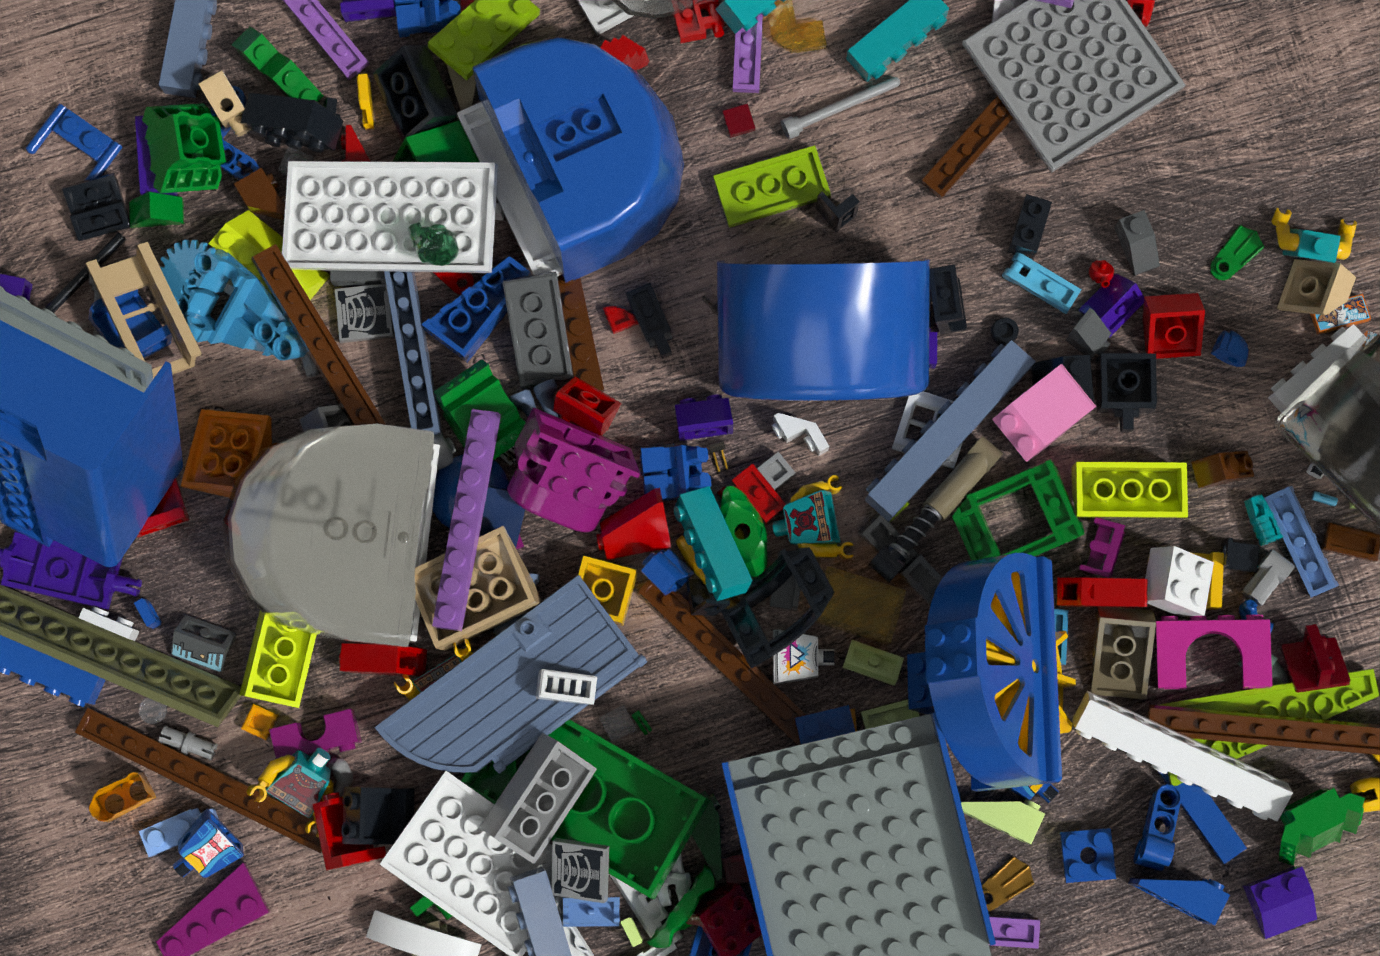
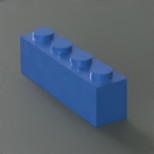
M0 635L1 673L10 675L11 671L20 675L18 680L32 686L36 682L45 685L44 691L58 697L62 692L70 696L69 702L84 707L86 703L95 705L106 681L105 679Z

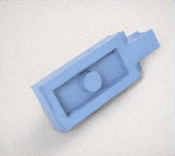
M199 808L187 810L140 830L139 833L148 857L178 846L179 839L202 814ZM209 809L218 818L216 810Z

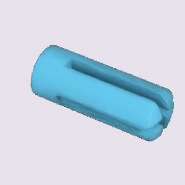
M1317 491L1313 492L1312 500L1333 507L1336 506L1338 502L1337 497Z

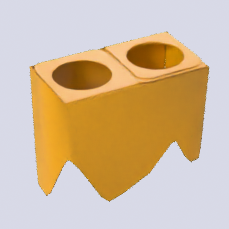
M133 772L128 774L126 778L99 789L92 798L89 811L97 820L111 822L156 798V795L145 773ZM136 781H142L144 790L148 793L147 797L140 801L134 800L129 792L131 785ZM112 794H118L124 800L123 809L116 814L109 813L105 808V800Z

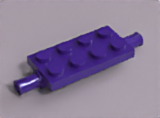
M18 532L14 533L13 541L9 547L0 548V567L3 568V577L0 585L109 610L115 591L137 597L140 590L132 588L130 585L141 587L142 580L119 575L122 559L116 566L105 567L56 541H53L50 547H47Z

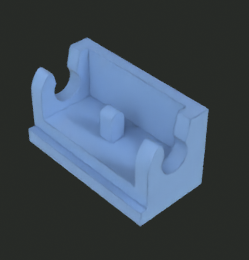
M608 897L605 903L563 898V927L619 926L620 897Z

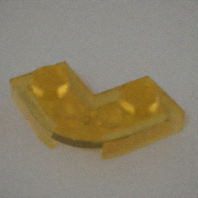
M792 0L776 1L774 3L777 8L767 15L773 41L775 40L780 46L790 50L792 53L826 49L827 45L822 20L796 24Z

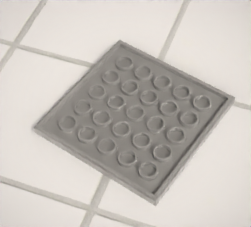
M1026 0L962 41V45L1051 173L1185 87L1183 80L1126 0H1074L1071 8L1037 0Z

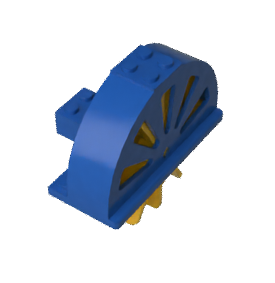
M1011 553L967 561L952 567L941 579L931 602L927 625H925V652L907 655L909 710L924 714H936L940 728L951 751L959 763L971 775V790L973 791L1057 783L1062 779L1060 734L1068 733L1072 729V722L1063 711V688L1076 686V679L1062 675L1057 646L1066 640L1068 635L1067 631L1055 632L1052 561L1044 556L1035 557L1026 553Z

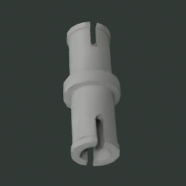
M166 725L161 731L162 736L159 737L160 743L179 748L182 753L188 754L190 752L208 760L213 759L215 755L214 750L218 746L217 743L195 737V733L188 732L186 734Z

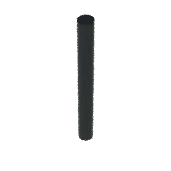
M118 232L92 260L96 259L99 266H101L127 239ZM85 266L44 308L55 313L89 278L87 267Z

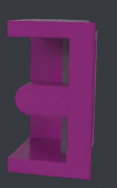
M1095 517L1094 523L1098 526L1095 540L1090 543L1091 553L1087 566L1081 564L1079 570L1093 577L1109 578L1112 577L1125 535V525Z

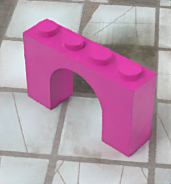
M1220 615L1218 620H1207L1206 616H1190V621H1178V616H1162L1161 621H1156L1158 689H1186L1187 649L1194 640L1207 634L1225 636L1237 646L1241 655L1242 689L1272 688L1270 619L1263 620V615H1246V620H1235V615Z

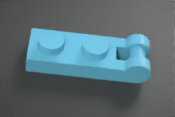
M1016 252L1012 258V265L1003 272V278L1017 284L1067 314L1082 289L1027 256ZM1022 268L1029 270L1026 277L1019 274Z

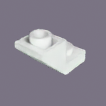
M781 413L774 415V424L771 426L778 439L784 438L785 442L788 443L805 433L807 436L804 437V440L811 452L816 451L818 456L828 451L829 445L816 423Z

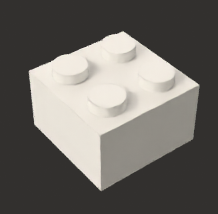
M1176 546L1151 548L1145 579H1148L1147 604L1180 617L1205 616L1214 562Z

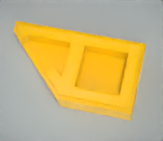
M358 74V99L360 109L362 110L363 128L365 130L375 129L371 81L367 74Z

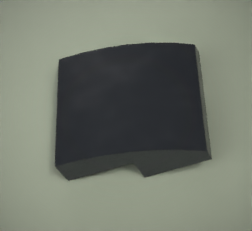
M115 172L63 186L62 191L71 213L70 219L78 241L130 227L128 213Z

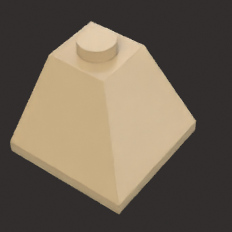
M1294 259L1277 309L1281 311L1327 315L1348 301L1356 277L1341 263Z

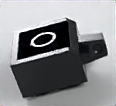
M1101 353L1096 359L1097 413H1113L1114 417H1119L1120 432H1132L1134 430V418H1138L1139 413H1152L1156 409V353ZM1123 379L1128 380L1126 383H1131L1129 388L1124 387L1125 384L1122 385L1121 381Z

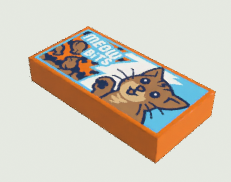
M1363 294L1349 297L1345 304L1327 315L1310 314L1317 335L1338 330L1342 326L1345 328L1371 320Z

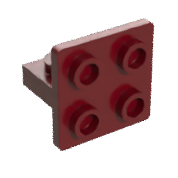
M1317 624L1306 625L1303 642L1282 645L1281 651L1295 692L1350 685L1351 679L1336 638H1326L1324 634L1320 635Z

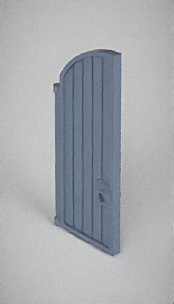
M578 575L374 728L394 749L407 758L427 767L447 772L472 773L478 772L493 761L495 771L500 774L509 764L531 749L542 733L546 735L551 734L589 705L536 699L538 675L541 669L597 676L596 700L638 667L641 668L645 665L647 661L645 656L642 654L638 655L580 575ZM548 678L546 692L551 693L553 678ZM559 679L557 694H562L564 679ZM571 680L569 695L574 696L575 681ZM582 681L580 697H585L587 682Z

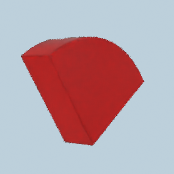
M615 306L603 308L613 334L638 325L635 316L625 309Z

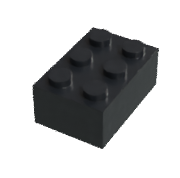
M427 45L402 46L373 72L402 142L408 136L447 125L457 116Z
M249 93L240 123L248 127L251 134L263 137L265 139L264 142L268 145L280 147V144H286L288 147L301 150L302 147H308L312 151L322 153L324 149L335 151L344 121L315 100Z

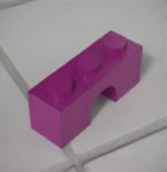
M347 709L324 715L325 732L321 738L315 741H310L304 736L302 725L297 722L269 729L276 759L285 755H293L298 750L310 756L317 748H322L327 752L339 748L340 753L356 749L355 744L361 743L362 740L355 710Z

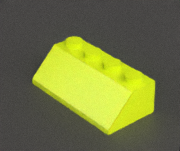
M248 210L227 222L208 244L212 248L222 249L226 253L231 254L259 279L274 298L251 258L275 244L282 253L283 237ZM292 269L310 300L330 277L324 270Z
M1076 462L1071 467L1072 497L1076 517L1188 518L1187 463Z
M262 603L240 696L299 708L318 630L283 620Z

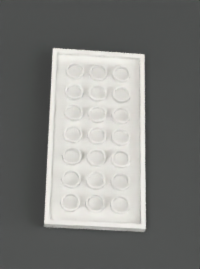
M288 161L282 255L293 270L492 273L498 164L483 162Z

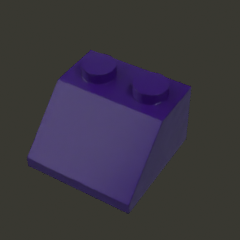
M711 395L706 397V401L698 402L694 398L680 400V404L675 405L679 441L733 434V419L728 397L723 398L722 395Z
M1293 866L1243 886L1264 939L1317 920L1314 893L1303 866Z

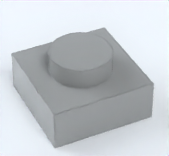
M779 452L757 468L774 490L795 475V471Z

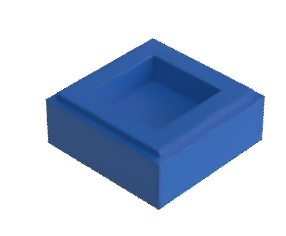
M141 598L134 602L147 627L154 629L161 625L162 621L149 600Z

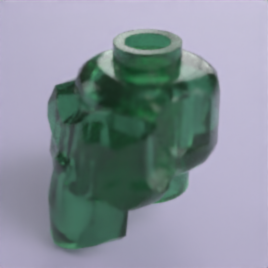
M420 222L408 227L410 240L416 249L418 258L423 263L444 266L454 261L458 256L459 247L455 234L444 225L435 224L429 227L421 226Z

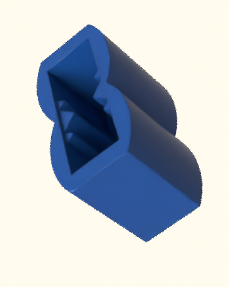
M662 549L657 554L653 552L642 562L644 568L641 572L664 595L682 588L686 581L694 574V571L671 549L667 551Z

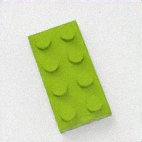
M475 0L428 42V48L465 80H468L474 74L473 66L485 62L496 55L540 15V9L530 0Z
M815 145L713 176L729 228L817 202L818 194L822 191L828 198H831V192Z

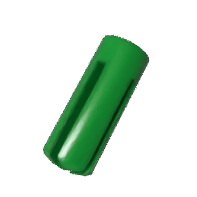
M639 710L631 715L644 735H648L638 718L641 719L651 733L652 728Z

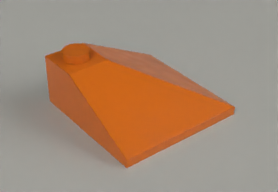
M201 409L180 486L238 499L243 482L267 454L272 451L271 417L269 415Z

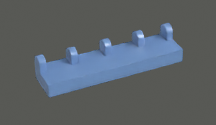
M1289 486L1264 497L1274 514L1284 542L1310 597H1314L1339 586V584L1335 580L1328 565V560L1324 557L1316 540L1317 537L1306 519L1304 509L1301 508L1293 486Z

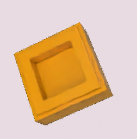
M253 704L241 729L267 741L270 736L269 729L274 728L279 715Z

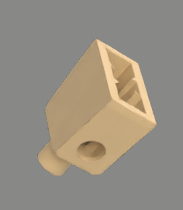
M223 71L199 83L200 88L225 128L231 127L236 137H240L250 131L248 127L240 123L245 107ZM233 106L231 111L226 112L228 107Z

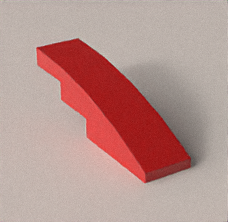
M624 35L619 40L615 37L611 42L604 40L600 47L634 70L641 69L650 62L645 48Z

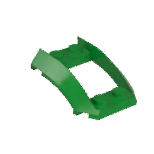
M1051 459L994 485L966 495V499L952 517L971 560L1001 555L980 506L1030 485L1034 489L1053 534L1006 554L1026 553L1037 556L1085 535L1083 524L1076 517L1074 507L1058 474L1059 470Z

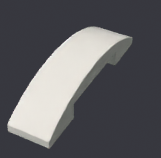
M377 910L374 911L366 938L417 956H478L482 945Z

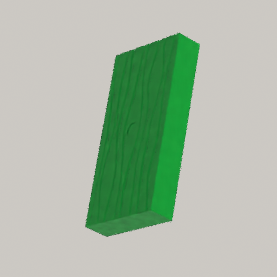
M569 719L548 736L563 744L597 770L551 840L560 838L609 846V874L647 897L655 899L710 800ZM531 749L509 764L500 774L495 771L493 767L494 762L491 761L478 772L465 773L461 781L495 805Z

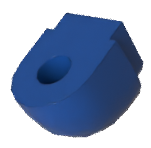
M1224 330L1218 336L1211 354L1231 366L1243 367L1247 363L1249 349L1242 336L1233 330L1230 332Z

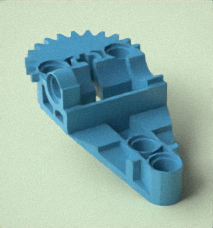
M182 240V245L181 243H175L174 249L168 248L166 250L169 257H161L165 267L160 266L197 342L208 341L210 344L222 342L242 349L263 352L262 355L265 356L274 355L278 360L283 361L301 358L307 354V350L279 304L259 279L231 254L226 253L222 249L209 248L207 250L208 243L201 242L199 245L198 240H192L191 244L189 240ZM230 279L235 289L219 318L215 321L209 315L220 297L217 293L223 292Z

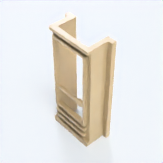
M148 242L137 245L136 256L100 268L96 259L86 262V267L126 349L132 352L135 357L145 361L125 319L148 311L154 312L156 308H159L183 357L170 362L172 375L195 366L196 357L202 353ZM148 286L156 304L150 303L148 307L123 315L115 297ZM162 366L152 369L153 379Z

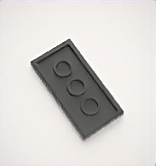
M550 272L502 280L520 387L537 385L551 379H555V381L573 379L557 273Z

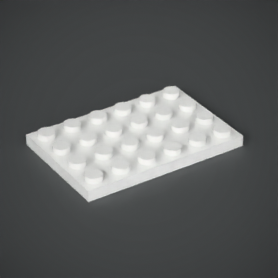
M445 771L380 865L509 956H523L526 952L524 941L528 940L525 929L520 930L516 914L520 913L517 902L512 903L507 887L512 885L510 877L543 867L546 870L552 889V845L548 843L536 863L533 864L480 829L479 827L494 804ZM554 896L556 906H558L563 897Z

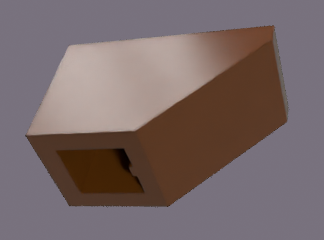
M261 167L234 183L252 213L284 220L286 196L280 197L275 189L279 185L272 173L266 175Z
M1248 451L1217 453L1191 462L1198 488L1214 487L1255 477L1253 461Z

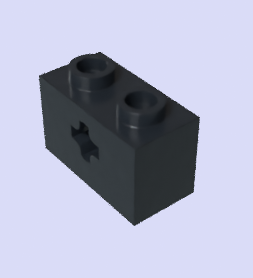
M1026 194L1021 204L1008 253L1015 254L1019 252L1032 260L1034 259L1040 245L1052 201Z

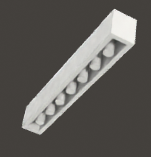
M1089 691L1086 692L1072 718L1076 732L1082 737L1099 739L1105 747L1114 751L1117 748L1125 751L1129 758L1137 762H1142V760L1149 762L1155 770L1163 774H1167V772L1177 775L1178 780L1187 785H1192L1193 783L1199 785L1204 792L1213 797L1220 795L1227 798V801L1237 808L1247 807L1252 810L1254 815L1263 820L1271 818L1278 821L1293 794L1287 782Z

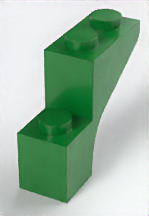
M249 26L231 44L250 65L262 73L286 97L309 99L318 102L324 96L291 59L279 53L265 36Z

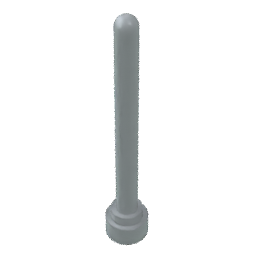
M892 77L801 118L789 116L781 120L782 129L788 140L799 136L804 127L898 87L900 79Z

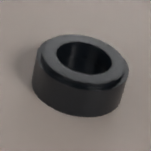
M1006 317L996 320L991 328V337L994 342L999 345L1002 343L1004 346L1011 340L1014 342L1019 333L1016 322Z

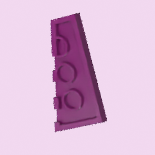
M242 863L156 941L163 956H191L270 913L246 863Z

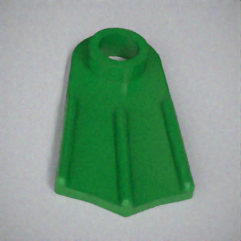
M1242 225L1237 227L1210 265V272L1214 278L1221 281L1230 279L1265 248L1257 231ZM1219 264H1225L1228 268L1227 272L1220 271Z

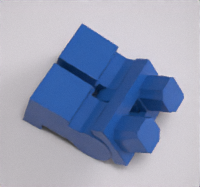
M395 0L400 38L410 37V34L440 32L461 13L460 5L457 1Z
M687 445L667 448H641L640 458L642 477H644V495L655 488H660L663 501L678 500L680 494L712 486L711 476L708 473L702 472L701 463L707 462L709 459L707 448Z

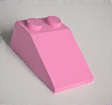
M1060 364L992 420L1027 462L1042 452L1097 406L1063 364Z

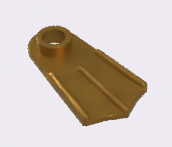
M1012 856L982 885L983 893H989L992 896L991 903L986 904L988 911L994 910L1035 884L1029 865Z

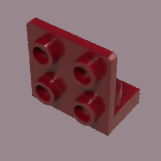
M721 883L698 902L696 910L686 922L688 925H698L703 928L718 956H736L762 935L758 916L740 884Z

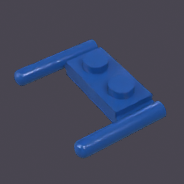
M59 103L26 146V151L30 154H35L53 131L98 162L85 179L89 180L102 176L123 147Z

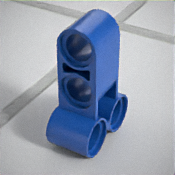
M1166 784L1152 794L1142 839L1138 841L1134 853L1133 862L1135 864L1162 871L1164 866L1170 865L1175 850V842L1172 841L1181 804V793L1177 787ZM1161 793L1167 794L1170 797V806L1163 804L1160 799ZM1155 820H1160L1164 823L1165 832H1160L1155 828Z

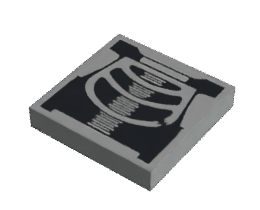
M386 283L335 289L340 343L394 337L393 320Z
M560 838L553 840V895L605 903L608 900L609 846Z

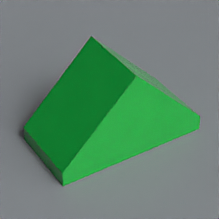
M148 192L129 201L131 228L184 224V203L182 197Z

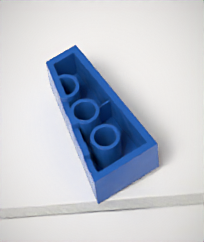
M509 256L493 268L492 273L484 275L479 282L462 292L461 296L450 304L445 305L440 309L439 313L431 319H427L421 325L425 332L468 363L508 312L502 280L531 276L532 274Z

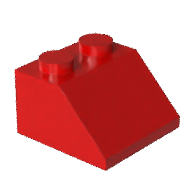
M1198 293L1144 296L1143 329L1146 353H1156V359L1201 356L1205 309Z
M575 376L557 392L553 411L560 414L563 420L574 422L583 427V429L602 436L609 429L622 403Z

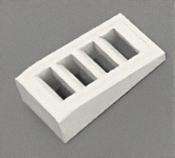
M541 669L538 675L536 699L594 705L597 676ZM548 678H553L551 693L546 692ZM559 679H564L562 694H557ZM571 680L575 681L574 696L569 695ZM582 681L587 682L585 697H580Z

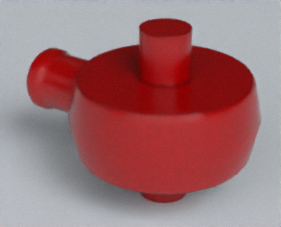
M1106 260L1094 261L1089 267L1088 274L1096 283H1101V286L1106 288L1110 285L1109 281L1114 276V268Z

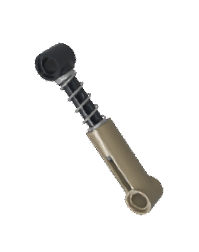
M982 436L965 455L963 460L924 501L923 505L925 508L921 509L919 517H914L913 523L905 527V532L897 536V541L891 543L890 546L885 545L868 565L890 583L906 565V559L910 555V550L915 545L918 546V541L923 536L926 537L925 533L931 527L934 528L933 524L936 521H944L1003 453Z

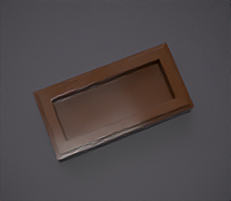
M1327 523L1321 550L1377 562L1380 551V534Z

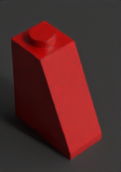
M660 488L651 490L600 522L601 533L596 534L599 550L605 549L607 560L671 548Z
M342 643L339 654V671L395 676L406 674L407 676L420 677L426 673L427 650L403 645Z

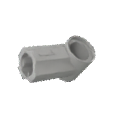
M1271 549L1257 566V572L1241 593L1247 599L1255 601L1258 606H1262L1277 585H1280L1289 576L1295 565L1274 549Z

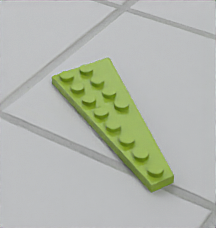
M1374 669L1348 673L1351 681L1350 685L1297 693L1291 682L1274 685L1272 688H1256L1160 704V706L1327 720L1332 716L1378 697L1379 692ZM1193 739L1235 759L1268 746ZM1168 772L1170 785L1178 786L1183 783L1177 779V775Z

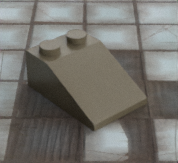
M1097 607L1091 693L1135 699L1147 698L1156 620L1152 610Z

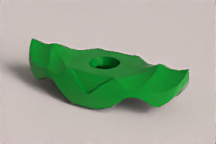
M727 486L722 494L721 513L750 576H759L765 571L768 563L767 533L763 520L742 490L734 486ZM739 524H747L750 527V535L746 539H738L735 536V528Z
M704 865L702 872L695 877L692 888L684 894L669 914L665 924L657 928L652 938L646 941L650 946L655 948L670 947L675 932L692 926L686 923L696 910L698 902L704 898L705 892L715 888V878L710 867Z

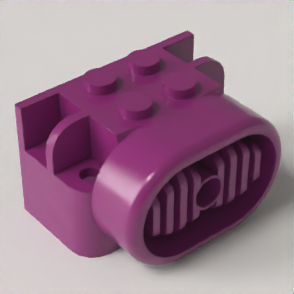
M533 408L514 445L518 466L507 486L509 496L519 506L539 517L575 531L591 532L597 527L607 506L614 504L619 496H625L627 492L626 483L630 476L638 478L640 471L631 448Z

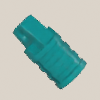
M1262 494L1244 501L1250 524L1260 546L1283 538L1274 514Z

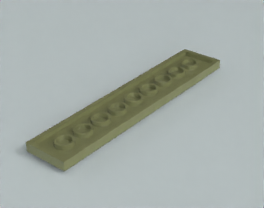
M0 585V635L216 727L220 726L241 697V686Z

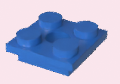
M1111 828L1060 832L1065 883L1116 879ZM1086 847L1091 848L1095 854L1094 860L1089 864L1084 863L1080 858L1081 851Z

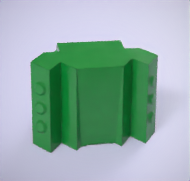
M204 103L146 107L142 121L148 126L145 139L149 144L151 156L150 170L156 174L153 187L159 193L218 189L222 177L220 165L226 162L219 118L212 116L211 110Z
M483 359L434 391L438 404L444 412V418L464 449L472 409L501 414L493 460L515 445L526 423L520 418L517 407L510 401L502 389L499 379L492 374L489 364Z
M1325 787L1287 805L1280 816L1285 830L1281 839L1278 861L1294 866L1297 854L1311 858V854L1334 841L1340 843L1343 830L1356 834L1358 826L1361 825L1365 798L1352 793L1340 798L1334 787Z

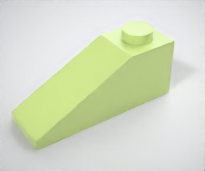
M1025 799L1024 803L1020 801L961 802L964 814L1026 844H1032L1045 816V813L1039 811L1040 805Z

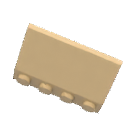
M504 526L478 539L462 631L432 626L445 554L404 573L436 649L443 651L454 647V643L457 646L465 642L464 639L474 638L529 612L542 603L536 586Z

